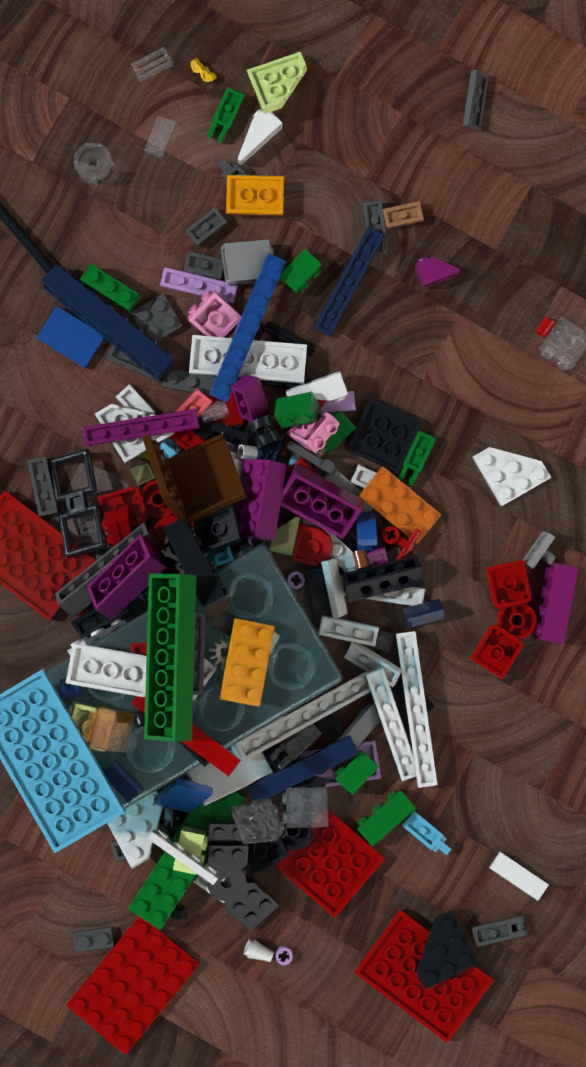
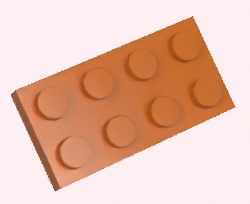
M383 466L358 495V497L363 499L364 502L408 538L414 529L420 530L421 534L416 540V544L422 540L441 516L437 510Z

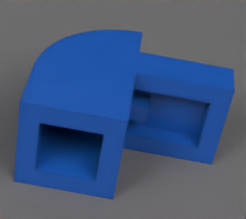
M363 512L356 518L357 551L365 550L368 552L377 549L374 512Z

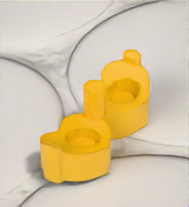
M195 58L191 61L193 72L200 73L203 81L210 82L217 78L215 73L210 72L208 66L204 67L200 63L199 59Z

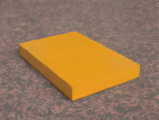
M227 175L226 214L283 216L284 176Z

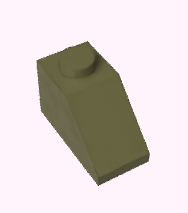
M295 517L278 528L275 541L267 540L266 547H270L269 552L292 556L300 517Z

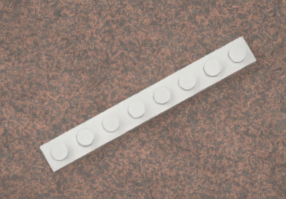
M415 631L396 634L400 667L403 669L401 674L418 788L437 785L416 633Z
M365 673L235 743L234 747L242 762L371 692Z

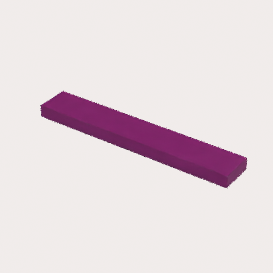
M197 409L82 427L85 447L142 438L147 434L156 436L200 429Z

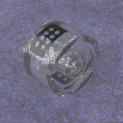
M85 143L75 152L74 167L81 180L93 186H98L109 180L113 174L114 164L111 154L105 146L100 143ZM91 162H94V163L97 162V165H95V166L92 165V166H91L90 163H91Z

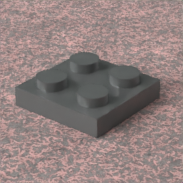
M164 294L130 312L138 327L143 331V334L147 338H153L156 342L182 328L179 319Z

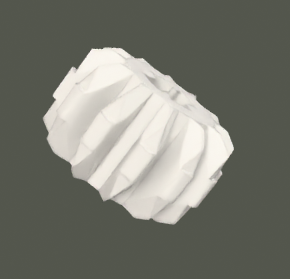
M220 636L221 644L215 640L213 641L217 649L209 648V651L216 652V655H211L210 659H218L214 666L222 662V670L225 669L227 656L223 658L221 650L222 648L227 649L229 647L231 636L227 637L226 643L223 636Z

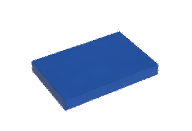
M56 306L37 336L38 340L85 369L105 339L90 326Z
M176 778L154 797L153 804L190 813L213 794V788Z

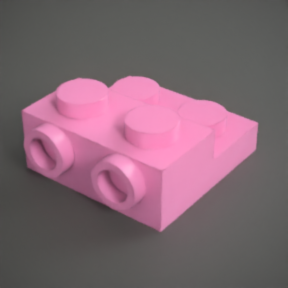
M213 289L211 292L208 290L201 297L203 301L198 306L194 304L190 308L188 319L206 336L224 338L239 322L242 315L228 304V301L216 290Z
M319 409L316 422L292 426L286 434L291 439L301 443L306 449L317 453L319 449L324 448L326 440L330 435L337 432L340 423L331 414Z

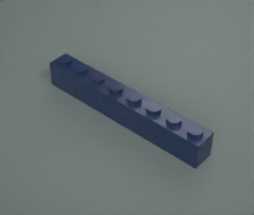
M56 264L41 280L42 288L154 379L159 381L173 366L174 358L172 354L166 349L162 350L153 338H147L138 326H132L123 314L119 315L109 303H104L100 300L97 293L86 289L81 280H75L70 276L71 274L66 268H60Z

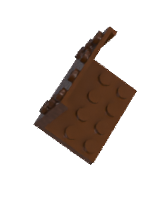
M149 434L142 437L161 497L177 519L184 517L188 524L247 498L223 434L170 458L167 457L164 449L161 450L156 439L153 440Z

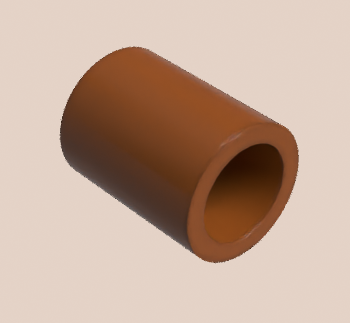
M365 550L352 553L356 570L370 567Z

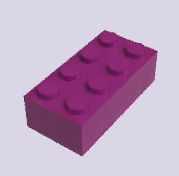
M244 459L241 483L247 498L238 501L236 505V516L243 538L275 541L287 464L271 460Z
M296 463L284 482L280 506L343 539L362 511L363 499Z
M139 534L87 586L95 610L113 620L149 586V574H161L166 565L155 543Z
M558 563L550 564L549 567H546L544 578L547 579V582L541 591L543 603L539 605L537 616H540L539 624H536L534 629L536 640L564 644L578 567Z

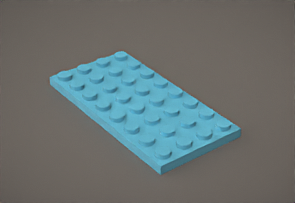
M44 669L0 694V759L54 853L126 812Z

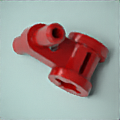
M389 526L383 530L382 537L390 546L400 545L403 547L395 559L398 560L405 558L409 552H412L421 531L414 529L409 539L405 540L397 528ZM389 534H394L396 538H390Z

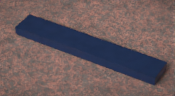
M368 226L314 326L316 330L331 337L385 237L384 234Z
M348 735L248 785L246 789L256 805L359 754V751L351 735Z

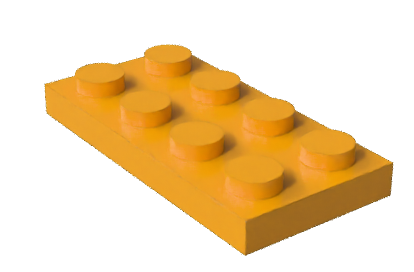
M234 618L219 699L260 707L275 626Z

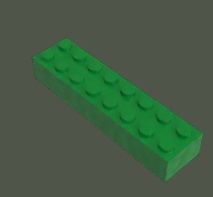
M149 574L144 739L171 742L192 741L196 575Z
M237 790L205 806L201 803L188 814L171 842L174 843L176 841L179 843L183 826L206 830L205 836H208L209 821L231 822L246 796ZM207 848L206 851L202 850L201 854L205 856L204 862L207 859ZM166 851L128 908L159 930L162 929L196 876L195 874L173 870L175 858Z

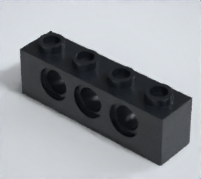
M417 555L342 573L344 590L349 603L424 584L422 567Z

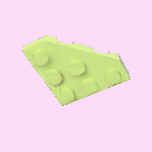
M301 52L247 70L264 114L282 108L307 71Z

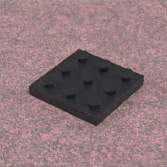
M370 398L346 451L399 474L422 421Z

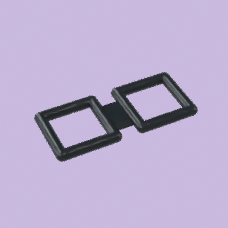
M83 449L50 459L49 468L55 500L57 503L66 501L68 512L59 515L65 556L72 558L106 548L107 539L102 525L101 507L99 504L88 506L86 495L97 491L90 450ZM84 458L89 486L62 494L57 465ZM94 512L99 542L72 549L67 520Z

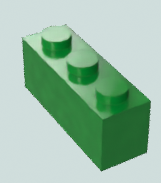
M91 263L80 279L84 285L128 313L133 311L141 299L137 292Z
M394 789L386 796L388 798L387 801L383 804L379 802L372 808V814L368 817L364 815L357 822L359 824L357 830L372 847L416 809L400 789L398 791Z

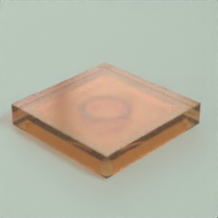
M97 706L87 741L89 748L125 753L135 714L133 712Z

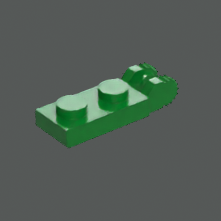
M227 87L212 119V125L207 137L212 138L218 125L223 127L218 137V142L223 143L241 107L245 94Z
M418 430L398 477L400 481L404 479L406 470L409 468L414 473L410 477L408 485L413 486L435 442V437Z

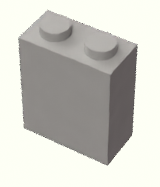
M269 240L225 243L221 247L226 285L256 282L267 254L273 255V247L270 245Z

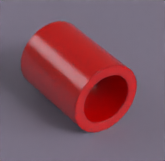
M544 317L535 332L546 339L555 326V322Z

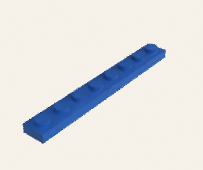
M269 253L267 254L209 393L210 396L228 402L232 392L230 387L236 383L286 261Z

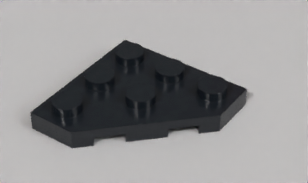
M452 910L435 917L431 925L432 927L416 970L425 990L478 964Z

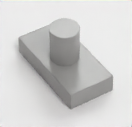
M545 531L540 534L523 559L527 567L534 569L540 559L548 565L553 563L556 556L547 550L555 539L552 534Z

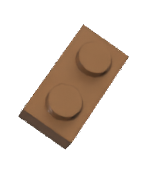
M420 201L383 209L386 229L424 220Z

